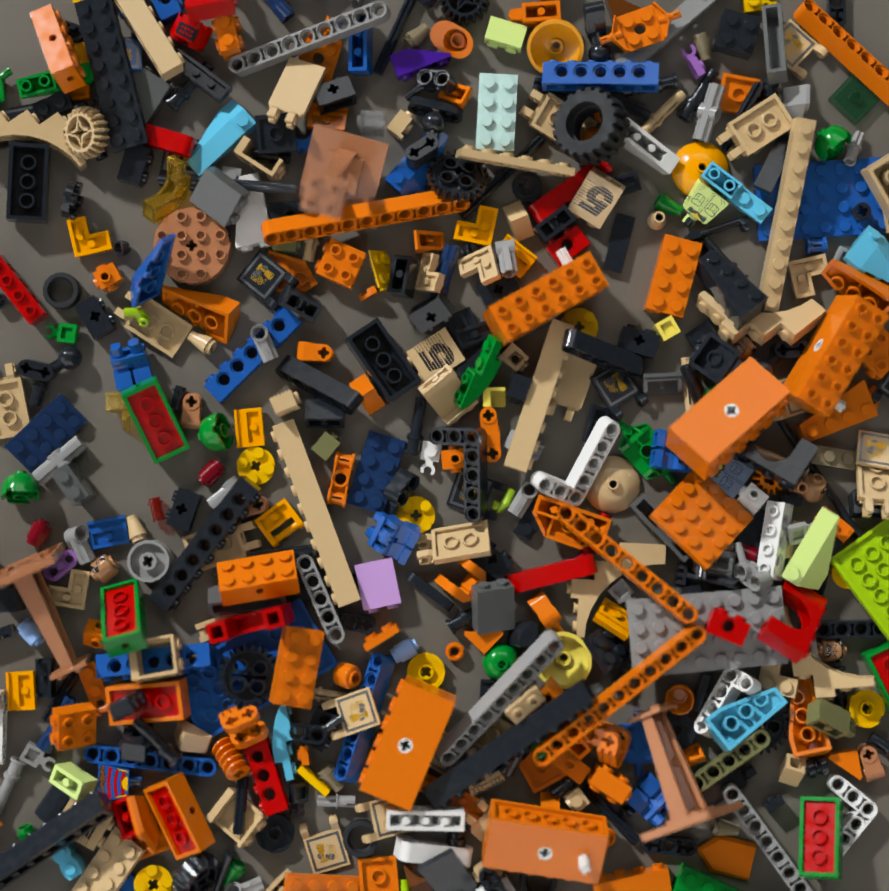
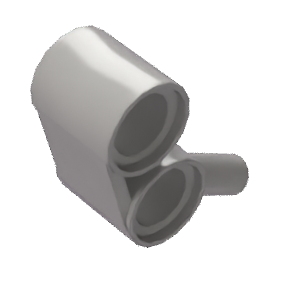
M735 543L734 547L739 563L733 567L734 577L740 578L739 581L753 592L771 587L773 584L771 574L767 571L760 572L758 565L754 561L746 560L742 543Z

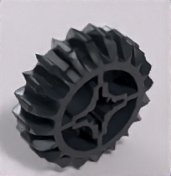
M439 0V5L442 6L441 12H446L445 18L452 16L451 22L454 23L457 19L459 26L462 24V21H465V25L468 26L469 20L475 24L476 17L481 20L483 18L481 13L486 14L487 9L485 7L490 5V2L487 0H480V3L475 2V0H465L462 4L461 0H455L457 5L454 10L449 0ZM466 8L473 10L468 13H462Z
M202 851L201 853L191 855L175 871L176 875L173 876L171 883L173 890L208 891L213 887L214 882L217 881L221 863L209 851Z

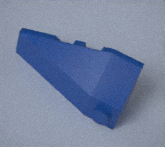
M444 132L437 136L439 142L437 157H439L440 153H443L449 136ZM405 156L385 178V183L400 196L427 192L429 186L426 176L430 161L418 169H410L406 165Z
M174 233L157 243L132 276L130 291L131 306L133 308L160 295L176 238Z

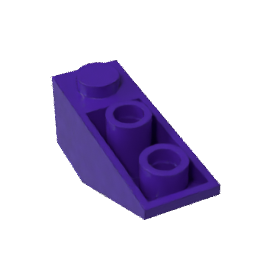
M405 49L389 55L398 81L403 80V82L411 80L413 75L418 74L423 69L431 70V68L436 66L441 68L448 65L449 61H451L450 53Z

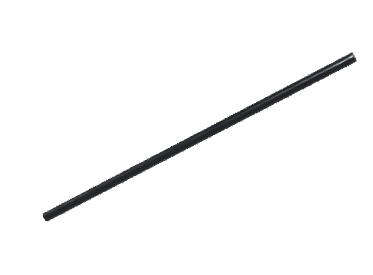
M784 419L776 421L793 447L796 448L799 440ZM810 464L809 467L812 474L822 475L816 465ZM828 484L826 495L843 520L855 530L853 534L856 539L860 538L863 535L853 519L849 518V513Z

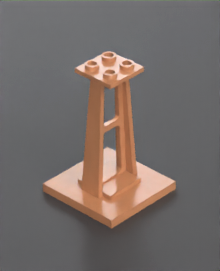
M315 123L300 183V192L297 196L298 199L302 200L300 209L340 219L343 206L376 201L390 144Z
M64 541L0 568V587L5 584L6 586L11 583L15 584L59 666L54 668L49 677L51 681L56 678L57 681L62 680L72 671L78 673L84 670L92 656L89 652L77 658L41 571L43 568L56 563L66 549Z
M669 702L651 706L647 711L643 710L634 713V718L627 720L628 724L643 723L671 820L666 821L665 826L641 834L642 842L676 833L744 808L741 800L714 808V805L707 807L666 715L667 712L678 708L677 704L669 705Z

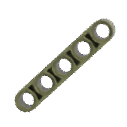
M757 728L732 750L722 752L693 773L694 778H699L703 781V784L699 787L700 791L703 792L767 747L770 743L768 731L764 728ZM757 734H765L766 740L764 742L756 741L755 737ZM742 745H748L751 748L746 754L740 752L739 749ZM732 756L735 761L733 764L728 765L724 762V758ZM716 767L719 773L712 776L708 773V769Z

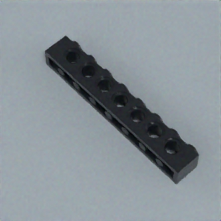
M246 475L240 476L148 598L165 612L172 609L175 610L181 603L179 599L182 595H187L192 589V582L202 576L204 573L202 569L205 565L211 564L215 559V552L225 546L227 536L229 534L232 535L239 527L237 523L240 519L244 520L250 513V510H248L252 504L255 505L262 497L260 493L263 489ZM240 494L244 495L245 497V503L243 505L240 504L238 501V497ZM229 509L234 513L232 520L227 517ZM217 524L220 525L222 528V533L220 535L217 534L215 531V527ZM205 540L210 542L209 550L204 547ZM193 555L199 558L198 565L193 563ZM182 570L187 572L186 580L181 577ZM171 585L176 588L175 595L170 592Z

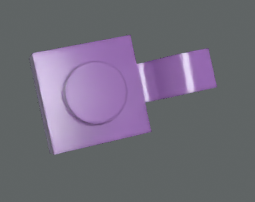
M691 44L689 48L692 53L687 54L683 49L681 56L687 61V66L697 81L703 78L706 68L704 63L695 57L696 47Z

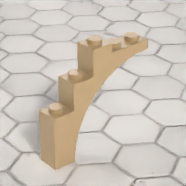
M28 110L9 121L10 119L4 111L0 112V141L24 140L49 144L50 148L59 151L70 159L80 171L87 168L86 161L88 159H81L73 155L72 151L68 150L69 144H64L66 137L63 136L65 135L63 128L66 127L64 120H67L65 115L61 117L57 112L39 124L40 120L35 113L30 114Z
M702 291L698 294L695 305L700 312L706 314L715 325L719 326L717 334L731 346L746 334L761 346L778 334L783 341H786L791 346L816 327L826 313L822 306L815 300L810 299L790 310L760 313L737 331L733 326V321L725 315V310L720 303L717 304L714 297L707 292Z
M618 542V545L644 566L665 564V544ZM627 559L622 560V567L630 569L631 562ZM595 560L598 573L592 574L593 579L576 578L567 582L566 593L569 594L570 598H577V602H573V613H576V621L572 622V632H575V635L579 637H585L586 623L599 595L610 583L623 575L605 560Z
M784 605L785 624L793 628L787 606ZM811 652L806 659L802 658L797 664L792 661L793 677L798 676L799 679H809L810 675H813L816 698H823L829 701L836 697V689H840V692L851 691L853 687H859L860 690L872 689L871 686H875L874 675H856L842 672L828 666Z

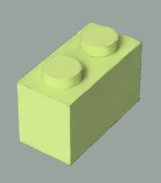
M491 16L484 37V43H487V46L491 48H504L508 53H521L528 26Z
M72 762L55 764L49 779L50 783L75 800L86 798L89 793L94 791L98 781Z

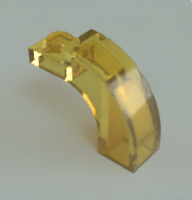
M175 155L167 156V177L163 187L155 195L143 199V217L153 224L162 222L164 218L178 210L190 188L191 176L185 173V162Z

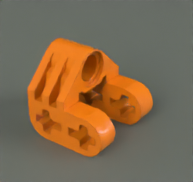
M470 559L456 561L470 572L460 583V587L456 586L441 573H439L434 581L456 599L464 603L471 601V585L486 581V571Z
M233 706L219 713L221 725L226 733L229 734L236 749H245L263 741L269 735V729L264 722L259 721L260 714L254 706H246L242 709L239 706Z
M603 721L591 730H594V734L598 737L592 739V735L587 733L584 739L589 744L598 746L599 762L618 769L629 751L632 734L625 727ZM621 732H622V736L625 737V739H623V740L621 739V736L619 735V733H621Z

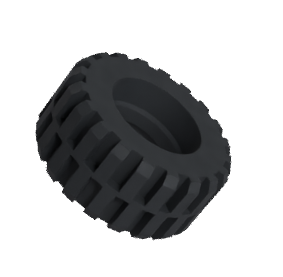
M586 87L585 90L581 88L576 91V94L571 93L567 96L568 99L560 104L561 108L555 114L556 120H553V128H555L553 130V137L556 139L555 143L561 151L576 162L587 166L592 164L595 166L601 165L602 161L605 163L610 161V157L616 156L619 153L620 147H624L626 143L624 140L629 136V131L627 130L630 127V120L627 119L629 114L622 102L608 91L598 87ZM602 112L603 121L598 133L589 140L581 141L580 130L584 121L590 115Z

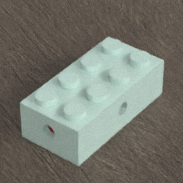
M480 73L475 146L477 151L491 149L495 150V154L503 152L514 153L518 75Z

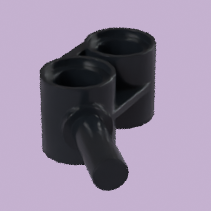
M423 69L417 75L418 85L407 92L404 97L409 101L411 97L416 96L422 90L430 93L442 90L444 93L450 94L456 89L457 82L445 70Z
M401 468L397 471L389 485L385 487L383 497L391 505L389 515L397 516L398 506L406 504L409 498L407 490L414 491L420 483L418 475Z
M339 714L325 725H313L297 721L291 726L289 735L295 741L321 744L325 741L329 731L343 722L344 719ZM295 727H302L304 734L297 736L294 733ZM321 730L323 738L316 739L313 736V731Z

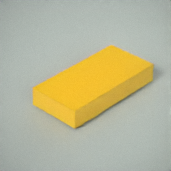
M301 764L297 769V772L322 795L326 797L329 794L331 788L318 778L319 776L310 768Z

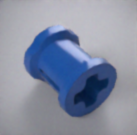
M822 236L819 239L805 238L806 254L811 252L827 253L826 236Z

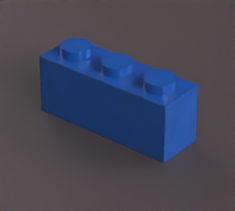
M366 15L360 17L359 23L366 20ZM373 27L348 37V71L354 76L373 75Z

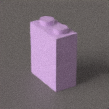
M392 557L354 565L363 611L368 610V613L380 611V607L387 606V609L399 607L398 604L402 603Z

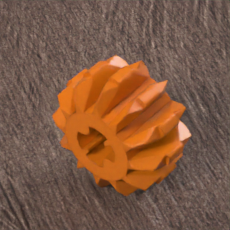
M757 469L754 470L758 477L752 476L751 479L757 480V483L754 484L757 487L760 486L759 489L764 490V493L769 495L771 492L772 495H776L775 488L779 491L782 490V487L778 485L779 482L772 479L770 481L771 484L765 483L764 479L767 478L761 474L762 472Z

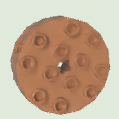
M189 207L176 210L164 218L156 230L153 248L161 239L173 233L176 235L166 274L180 284L190 286L209 284L217 279L230 264L233 250L230 233L226 227L222 226L200 208ZM192 243L197 245V247H194V251L189 248L192 246Z

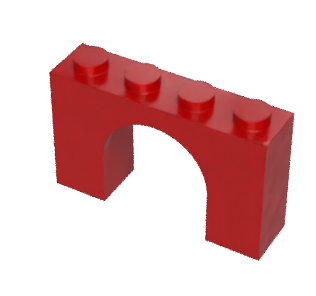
M185 0V6L189 21L193 23L236 14L235 6H238V1Z
M784 579L779 584L782 586L783 604L796 612L800 618L802 629H794L771 615L762 624L757 639L797 664L802 658L806 659L811 651L809 646L816 638L814 633L822 623L820 618L827 610L825 605L828 599L810 588L797 586Z
M291 602L220 619L205 626L209 642L213 644L249 632L285 626L296 620Z

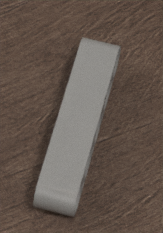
M302 555L296 563L299 573L329 641L338 644L345 638L343 625L314 559L310 555ZM304 558H308L311 561V566L308 569L301 567L300 563ZM316 576L319 583L316 587L309 585V577ZM320 593L326 596V602L322 605L316 602V596ZM330 611L334 614L332 622L324 620L325 612ZM332 630H340L342 633L341 639L334 640L331 637Z

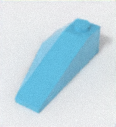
M231 100L217 112L194 149L192 157L187 160V164L200 177L205 168L212 167L233 150L244 135L248 137L256 130L255 120L243 107L234 100Z
M868 225L855 239L843 260L863 274L868 272L874 275V279L878 281L883 279L889 282V243L879 231Z
M774 687L722 706L704 721L712 738L724 752L732 750L788 702L779 690Z

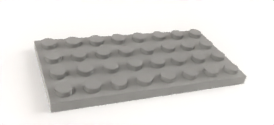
M781 585L771 586L755 592L745 588L679 594L696 608L698 617L692 623H697L702 628L711 608L717 610L718 607L728 610V615L735 617L737 614L746 618V623L750 624L751 627L742 647L706 632V639L702 644L662 675L788 664L787 657L757 639L762 624L771 615L785 623ZM651 597L626 599L632 669L689 625L681 623ZM674 597L668 598V605L676 607L677 600ZM685 609L683 617L686 620H690L692 612ZM730 620L723 624V629L729 630L732 627ZM699 629L692 632L693 638L699 635ZM679 642L676 646V649H682L684 647V642ZM669 654L662 655L661 662L667 661ZM653 666L647 667L645 673L650 674L653 671Z

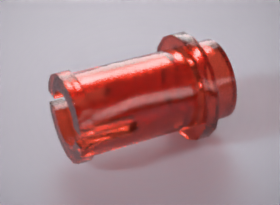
M160 497L148 499L153 522L164 520L165 517L161 504L163 500H160Z

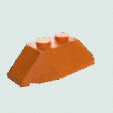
M539 494L532 513L543 536L580 550L587 547V544L557 520V511L566 503ZM572 506L607 535L612 519ZM562 510L561 516L564 519H569L571 513L568 510ZM577 522L576 529L583 532L586 530V525L583 522ZM597 534L591 536L593 543L601 540Z

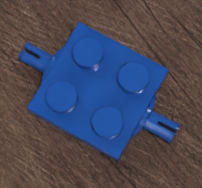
M643 723L618 724L629 729L632 734L629 751L622 763L635 765V776L638 777L639 769L641 777L643 776V765L654 763ZM622 732L619 733L621 739H625V737L622 736Z

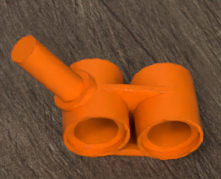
M542 590L527 600V603L535 614L538 615L537 617L547 630L551 628L555 632H565L560 625V621L563 618Z

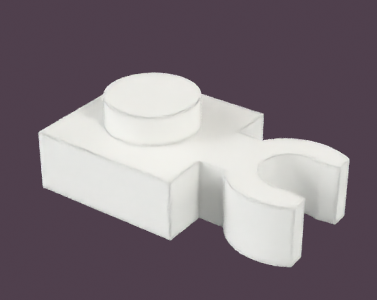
M423 440L420 459L425 460V464L421 466V473H424L425 467H430L432 470L431 475H434L435 467L433 462L439 463L442 445H435L430 441Z

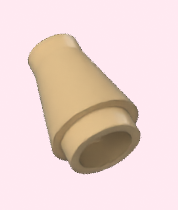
M661 211L650 213L647 218L649 227L654 230L662 229L666 224L665 214ZM656 216L661 218V221H658L656 219Z
M191 331L187 338L203 354L211 355L217 346V341L213 337Z
M137 514L128 516L126 521L129 540L133 544L147 540L146 535L148 533L139 521Z

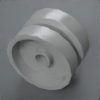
M159 540L141 541L131 548L127 556V566L130 573L135 579L142 582H155L162 579L173 565L171 549ZM152 557L153 561L150 564L148 559Z

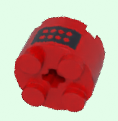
M179 12L169 33H171L170 37L182 44L187 42L186 46L201 53L205 49L213 29L205 26L200 21L190 23L188 15Z

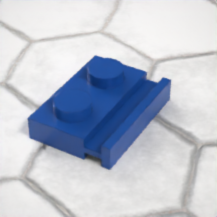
M126 515L87 522L92 550L131 542L129 540Z

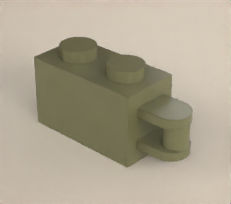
M823 698L808 704L806 725L835 739L842 736L855 737L856 722L850 719L851 712Z

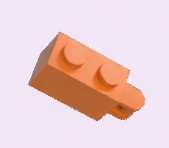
M560 0L521 3V8H514L509 11L508 20L514 23H521L530 28L536 27L546 20L561 19Z

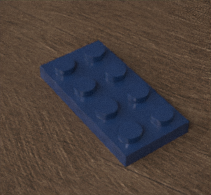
M60 393L7 442L4 447L32 473L47 460V457L53 451L60 448L77 432L88 419Z
M369 430L348 496V504L373 512H384L388 500L384 499L383 492L397 473L406 441Z

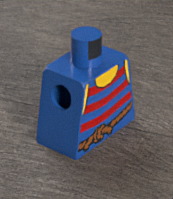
M98 764L97 791L107 794L109 800L131 795L132 788H142L143 777L132 776V768Z

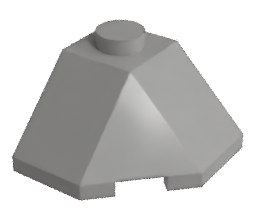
M811 84L786 87L778 94L780 101L792 119L806 116L810 105Z

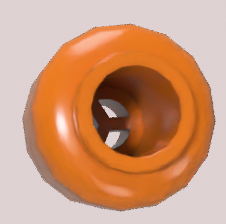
M341 662L333 670V681L337 686L353 689L361 682L362 675L359 667L356 665Z

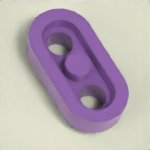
M65 550L56 563L44 568L43 573L47 580H60L78 564L79 561L74 550ZM69 555L72 557V562L70 563L66 559ZM53 568L58 570L56 575L52 573Z

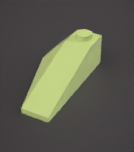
M822 506L781 577L797 586L819 590L829 572L840 516Z

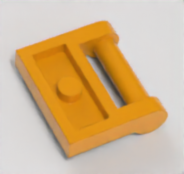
M286 498L254 520L274 548L279 546L282 540L298 528L302 529L305 526L303 520L298 516ZM292 517L295 521L275 537L271 534L273 530Z

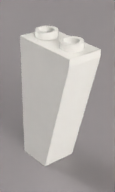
M627 118L630 120V127L627 128L629 136L625 138L624 142L626 143L623 148L661 174H670L681 158L630 118Z
M258 172L239 176V180L261 181ZM250 192L249 201L239 214L240 218L236 223L235 246L241 252L253 250L252 247L260 246V248L271 246L265 244L261 231V224L270 219L264 192Z

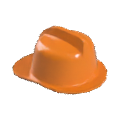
M447 20L439 21L431 28V41L439 50L450 53L452 57L457 59L465 58L472 52L473 38L466 29Z

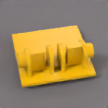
M369 250V261L371 268H373V276L376 278V287L380 291H385L388 288L391 273L390 258L386 251Z

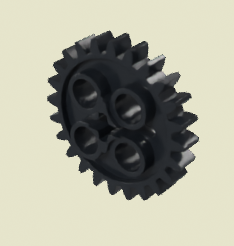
M449 150L446 155L440 153L439 157L436 156L433 161H430L426 176L428 186H432L431 191L437 190V196L444 195L443 200L449 197L451 202L457 199L458 203H461V200L464 199L468 203L469 198L475 201L476 196L481 197L482 192H485L489 181V173H486L487 167H483L484 163L455 158L456 150H454V154H451Z
M243 644V650L236 646V653L229 651L231 657L224 656L223 659L226 663H219V666L223 668V670L217 671V674L222 676L217 679V682L223 683L219 689H226L223 696L230 695L229 702L236 699V706L243 702L244 707L248 703L251 706H255L256 701L262 705L261 699L263 698L269 701L267 695L271 691L276 662H271L274 659L273 655L267 657L268 650H265L263 653L261 652V646L257 650L254 649L253 644H251L250 649H247L246 645ZM239 660L246 663L242 670L235 668V664ZM259 662L265 664V668L261 672H257L254 669L255 665ZM248 671H251V674L254 676L263 675L266 676V678L260 679L250 677V679L247 680L245 676H232L231 674L234 672L246 675L248 674ZM235 680L243 681V686L240 689L233 688ZM255 682H261L262 688L259 691L252 690V685Z
M785 705L762 724L770 736V743L764 748L768 754L771 747L777 750V743L783 745L781 738L788 739L784 733L789 731V728L786 727L789 724V720L786 717L790 713L783 712L787 708ZM775 721L777 724L776 729L769 731V723ZM760 733V739L757 741L764 742L766 740L765 734ZM744 745L743 750L748 751L750 747Z

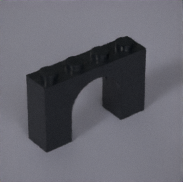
M758 436L754 441L750 440L746 443L747 446L741 453L736 452L733 455V459L745 462L748 468L752 470L757 469L762 472L761 474L765 478L774 479L779 482L778 484L782 488L793 491L816 457L819 447L801 438L788 458L774 462L764 459L758 453L755 446L759 438Z

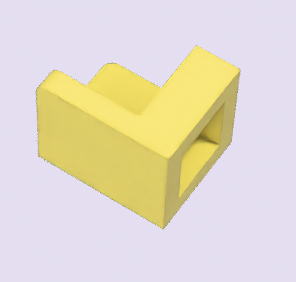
M672 315L652 326L654 331L657 332L656 334L660 336L661 343L681 332Z
M487 387L482 393L483 408L505 407L506 387Z

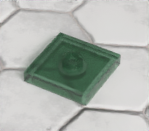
M853 73L828 99L854 125L880 100Z

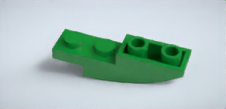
M90 63L80 64L86 73V77H84L85 83H93L94 78ZM50 70L16 79L21 99L47 96L62 91Z
M489 334L484 341L482 352L475 362V368L467 367L466 372L462 375L461 384L454 394L453 401L460 409H465L483 393L502 363L497 358L503 342L494 335Z

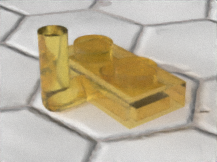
M105 392L106 413L122 412L123 430L129 431L131 428L129 412L121 398L120 392Z

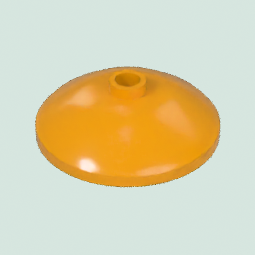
M546 20L537 25L528 38V58L533 67L540 73L543 71V62H548L549 60H557L559 62L576 60L581 62L583 58L584 41L582 35L573 24L565 20ZM558 42L560 47H554L553 43ZM560 73L558 76L560 77V76H564V75H567V74H566V73Z
M697 141L685 145L677 152L676 155L681 159L671 172L676 187L688 196L698 178L707 184L700 177L705 171L699 169L700 164L704 165L706 169L713 161L728 173L729 167L725 155L717 146Z

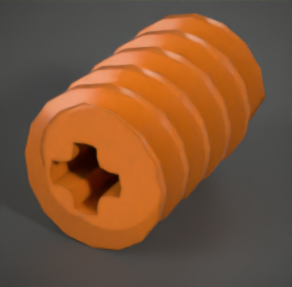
M224 737L215 743L212 748V754L219 762V766L226 774L227 779L232 781L239 780L249 773L250 767L247 765L246 760L243 759V755L239 754L240 750L235 748L230 737Z

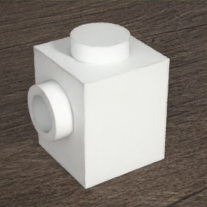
M752 482L748 487L744 485L737 493L739 495L737 501L752 516L756 514L769 498L766 493Z

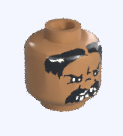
M748 334L732 345L743 353L739 358L740 360H746L757 350L755 345L757 342L753 341Z
M820 474L805 476L803 481L808 485V491L801 495L808 502L821 501L828 488L826 479Z
M103 554L91 563L92 571L90 575L96 582L100 580L103 583H107L118 574L120 566L112 555Z
M840 638L822 639L817 644V656L824 663H839L843 656H846L847 648L846 645H843Z

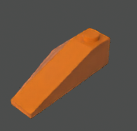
M831 259L821 272L834 290L839 291L841 295H859L886 314L889 312V283L881 279L878 281L874 279L873 275L866 272L863 274L854 267L835 259Z
M170 286L162 287V303L178 315L186 316L192 321L191 324L193 326H200L206 331L205 334L207 336L213 337L215 340L225 344L229 343L239 320L240 302L222 295Z
M811 675L809 679H799L796 698H790L788 739L794 758H811L828 754L832 750L827 734L806 725L808 704L817 700Z

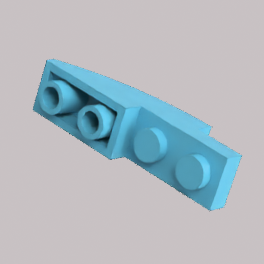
M713 161L700 176L728 203L742 214L748 215L759 225L773 209Z
M280 705L273 728V757L275 764L283 763L286 781L293 780L295 774L298 773L296 762H292L291 755L294 754L292 743H288L289 740H293L289 735V730L294 724L290 715H293V710L291 706ZM296 727L294 728V733H295V734H297V728H296Z

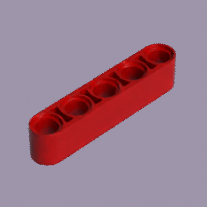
M146 123L150 143L144 144L145 146L186 158L192 157L197 139Z
M602 161L601 165H586L576 172L574 176L569 177L534 202L527 210L537 224H539L564 204L567 205L572 202L593 166L609 175L614 171L610 164Z
M592 553L511 573L503 577L508 579L514 586L515 594L598 573L594 554Z

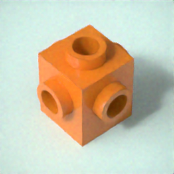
M113 262L108 265L106 263L102 264L93 272L95 286L98 290L101 288L104 292L108 291L110 293L119 288L118 285L125 281L117 265Z
M459 445L448 446V450H442L443 470L450 469L451 473L462 472V468H464L463 448L460 449ZM452 456H458L459 461L456 463L452 462Z
M88 619L83 632V645L105 649L102 643L101 620Z

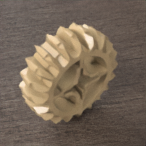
M81 106L73 109L72 113L67 114L68 119L64 120L66 123V127L63 128L65 130V135L63 136L66 137L64 144H69L68 150L72 151V154L78 156V158L93 159L100 156L105 151L104 147L108 145L106 140L110 138L107 135V131L110 129L106 127L108 122L104 120L105 115L100 114V110L92 107Z

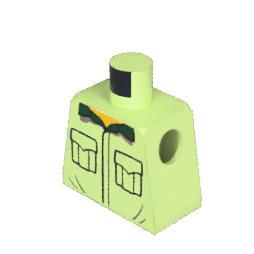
M698 178L683 203V207L688 211V214L682 221L689 227H692L697 219L703 224H707L727 207L729 203Z

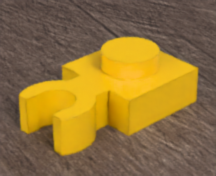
M742 0L744 13L761 12L763 5L776 4L777 1Z

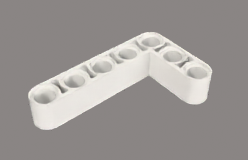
M602 416L594 426L566 481L543 471H536L531 475V484L545 495L572 506H579L585 499L620 433V425L608 416Z
M833 773L826 779L827 787L852 807L843 818V834H846V840L843 842L844 855L876 816L878 808L873 801L845 778ZM836 779H840V786L833 788V782ZM855 791V798L848 800L849 793ZM870 804V810L866 813L863 812L864 805ZM858 819V825L851 827L852 820Z

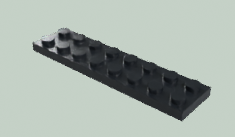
M81 0L75 2L74 5L102 113L105 115L104 120L108 122L106 127L110 129L107 132L110 137L109 140L113 153L150 143L114 0Z

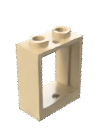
M174 634L147 638L148 647L171 643L174 670L144 675L141 650L128 653L131 679L136 683L183 675L184 660L180 657L182 643L180 638Z

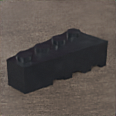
M711 249L699 258L695 273L708 291L713 293L715 301L723 307L725 315L733 321V326L737 331L764 311L768 296L716 251Z

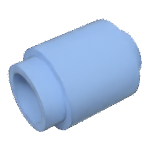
M27 618L17 627L21 637L31 647L34 645L38 647L45 641L34 620L31 621Z
M408 637L394 645L390 652L396 663H403L418 654L417 650L420 648L415 639L411 640Z

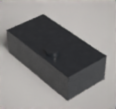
M10 142L6 219L8 222L48 223L51 148L49 144Z
M378 317L345 339V344L387 405L421 382Z

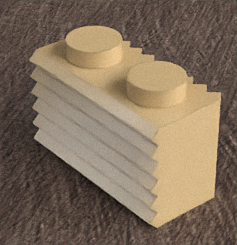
M288 389V392H281L280 395L277 394L273 398L270 397V402L278 417L301 408L299 404L302 403V400L296 391L293 392Z

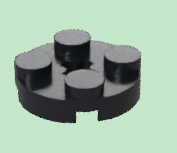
M77 181L68 182L63 195L66 196L65 203L62 202L61 205L62 217L76 220L77 208L82 207L84 197L80 196L83 183Z
M668 713L667 717L672 729H674V726H678L683 731L676 738L681 749L684 750L693 743L696 737L694 722L686 714L676 715Z
M276 813L270 815L266 820V826L256 833V840L262 849L271 853H280L288 849L293 842L295 834L294 825L284 814ZM273 828L280 830L281 833L278 834V838L270 835Z

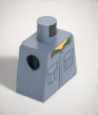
M732 459L727 465L723 464L719 468V472L710 478L729 497L734 499L754 470Z

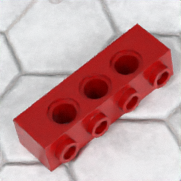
M0 254V287L25 320L35 327L48 317L49 313L6 258Z
M267 737L261 742L242 749L244 757H247L249 761V774L255 780L253 784L256 795L259 794L261 799L259 807L262 814L265 813L266 816H270L290 809L291 807L277 763H274L269 738ZM258 751L262 752L264 756L260 763L256 762L254 758ZM263 770L269 772V779L267 781H263L260 777ZM268 789L275 791V798L273 800H269L266 796Z

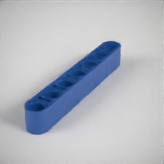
M374 653L370 658L361 689L371 688L378 714H380L394 671L395 660L391 655ZM376 726L344 738L334 770V777L337 781L355 783L359 779Z
M104 743L90 745L86 747L83 753L85 760L90 763L171 773L183 772V774L204 777L212 776L219 767L218 761L214 757L182 753V758L175 766L170 767L161 755H157L154 749H149L147 756H154L156 759L155 764H150L147 761V756L145 762H132L121 759V751L118 750L119 745ZM91 748H95L98 751V757L91 756ZM109 751H115L117 759H111ZM186 760H192L194 762L193 769H189L186 767ZM206 762L213 764L214 769L212 771L205 769L204 764Z

